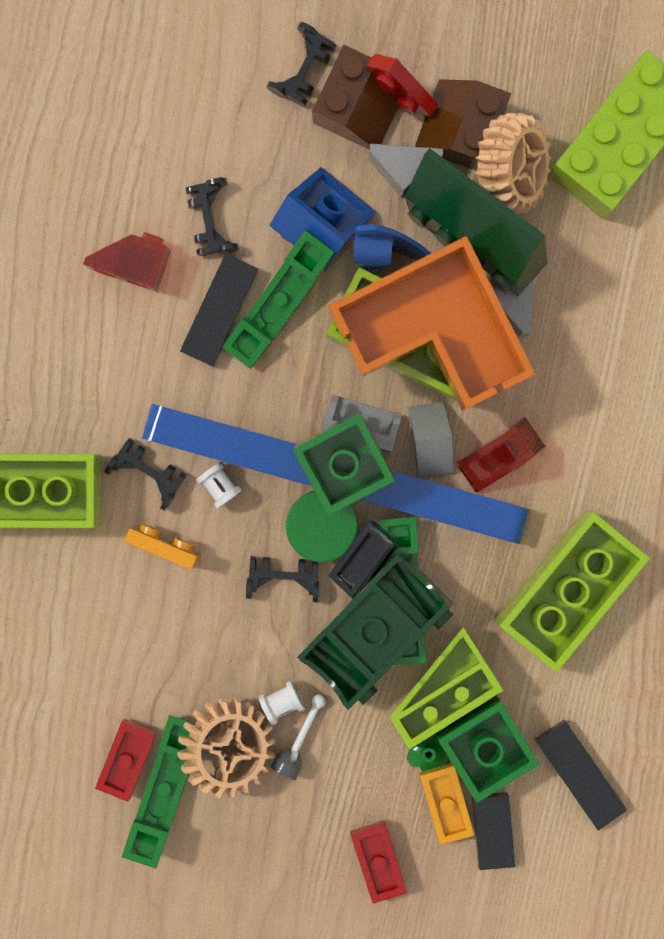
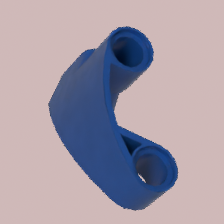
M377 224L355 226L353 266L360 267L374 275L380 273L384 267L391 268L392 252L403 254L415 261L431 254L420 243L394 229Z

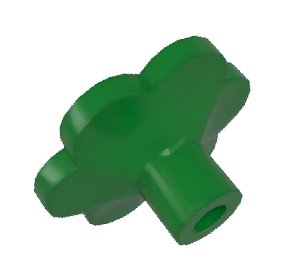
M436 734L411 748L407 754L408 763L412 767H420L421 771L443 766L449 759ZM428 751L431 752L430 755H425L426 752H428Z

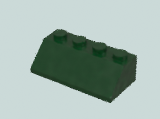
M429 148L425 152L405 195L409 209L408 216L418 226L424 228L427 225L435 231V237L444 246L467 236L483 270L491 275V282L501 291L507 292L510 290L519 296L547 265L545 235Z

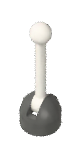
M317 694L312 698L313 706L292 749L280 751L271 765L274 771L287 778L296 780L301 771L302 758L298 751L318 710L326 704V699L323 695Z

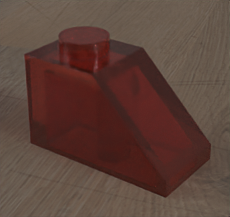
M143 232L142 237L131 234L85 257L83 265L91 271L158 292L171 251L166 245H163L164 239Z
M524 417L461 459L456 465L477 493L526 464L546 446L527 418Z

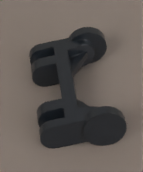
M300 22L297 29L302 33V37L305 40L307 57L296 76L283 82L275 83L269 81L266 87L273 94L282 98L286 97L296 104L305 107L308 101L296 93L297 90L311 96L314 87L303 81L312 61L316 59L321 63L328 64L331 56L319 48L322 46L329 51H334L337 45L320 35L311 25Z
M213 178L207 180L206 183L185 188L187 195L199 193L200 196L189 199L188 207L190 209L202 207L206 232L194 235L195 244L208 242V247L197 249V256L215 253L227 254L239 250L237 243L226 241L215 230L212 213V203L221 187L228 185L227 178Z
M129 438L119 453L110 460L104 473L110 475L113 471H118L119 469H139L156 481L162 496L161 501L163 502L160 509L165 512L174 500L176 491L187 475L181 472L173 483L169 479L174 474L176 467L170 464L162 475L140 461L146 451L145 447L139 445L132 455L128 453L134 443V440Z
M250 556L246 599H252L253 592H256L257 588L268 581L281 579L295 580L309 591V595H313V603H318V562H312V573H305L306 559H299L298 572L270 571V557H263L261 571L256 570V556Z

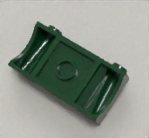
M403 552L398 553L297 658L318 673L330 685L347 710L357 701L364 705L378 691L374 684L433 625L439 630L454 615L449 610L454 603Z

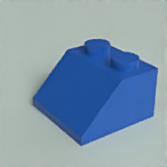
M320 167L286 196L269 226L277 231L283 239L295 245L302 233L307 230L334 250L335 254L324 271H326L354 241L355 226L367 225L376 211L324 168Z

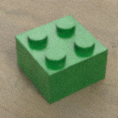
M361 411L303 440L292 449L328 516L395 481V475Z
M497 695L435 733L439 743L476 803L540 765Z

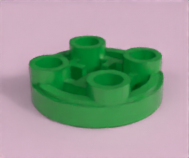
M311 491L296 500L288 512L286 519L288 540L294 550L308 560L315 562L336 560L345 554L357 537L358 520L351 504L328 516L315 491Z

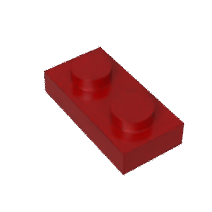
M374 53L366 66L375 74L377 85L383 90L392 93L398 99L396 101L397 106L410 115H414L417 112L431 116L438 103L398 59Z
M123 719L95 789L129 802L157 732Z
M383 820L350 831L372 904L406 894V886L385 821Z

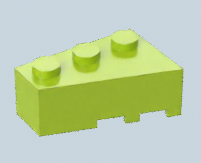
M463 627L389 718L410 750L504 690Z

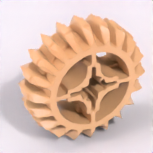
M525 113L499 115L498 119L491 120L489 128L483 130L484 140L478 142L480 151L479 156L475 157L478 161V167L474 172L478 175L479 180L477 184L518 215L528 213L530 209L536 208L538 199H543V188L548 186L547 175L551 172L549 161L552 158L549 156L548 149L551 144L546 141L547 131L542 129L541 121L535 120L533 116L526 115Z
M219 698L217 709L212 703L207 702L204 704L205 715L195 710L192 715L197 722L194 725L188 722L184 723L183 727L190 732L189 736H180L178 738L179 743L187 746V748L177 753L178 758L187 760L181 766V770L185 774H190L188 781L193 786L200 784L199 790L203 794H208L212 790V795L215 798H221L224 792H226L228 797L235 798L237 787L244 794L249 793L248 782L252 781L259 785L261 780L257 775L260 770L264 773L270 772V768L264 762L266 759L271 760L275 758V754L267 750V747L273 746L276 743L275 739L271 736H266L273 728L269 723H262L265 718L264 713L260 711L254 712V705L248 702L242 706L241 700L233 698L230 704H228L226 699ZM240 720L245 723L250 732L251 746L241 742V730L238 729ZM221 723V727L216 735L206 736L215 725ZM231 743L238 749H227L223 753L216 747L222 748L223 746H229V744ZM201 750H206L213 754L214 775L206 771L201 758ZM247 759L238 770L233 772L238 761Z

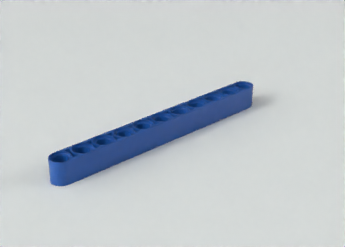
M151 404L142 439L312 486L292 450L296 444ZM393 471L395 475L394 482L360 499L517 544L521 543L530 510Z

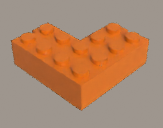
M467 236L328 305V311L343 341L348 338L352 340L347 343V349L361 377L429 344L463 411L497 394V391L499 393L535 375Z

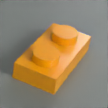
M143 523L140 528H129L124 542L190 570L196 567L201 554L193 551L194 544L176 537L173 542L161 538L162 531Z
M450 763L419 772L439 844L443 845L474 836L457 772L453 764Z

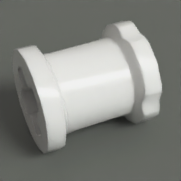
M222 461L196 479V482L203 484L213 497L216 509L243 491L240 486L234 485L223 470L225 465ZM215 478L221 484L225 492H222L221 489L218 487V485L214 481Z
M292 680L286 682V687L268 696L265 694L259 696L261 707L272 726L278 723L279 718L295 710L300 712L305 710L302 698Z

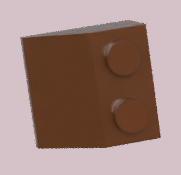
M343 44L312 110L313 123L370 149V144H382L399 108L396 104L398 99L392 93L383 90L375 82V74L366 66L372 57Z
M439 79L433 95V99L438 103V106L431 116L426 115L415 147L443 149L442 158L476 170L478 161L475 157L479 156L478 142L484 140L483 130L489 128L491 120L498 119L499 115H504L511 93L477 80Z

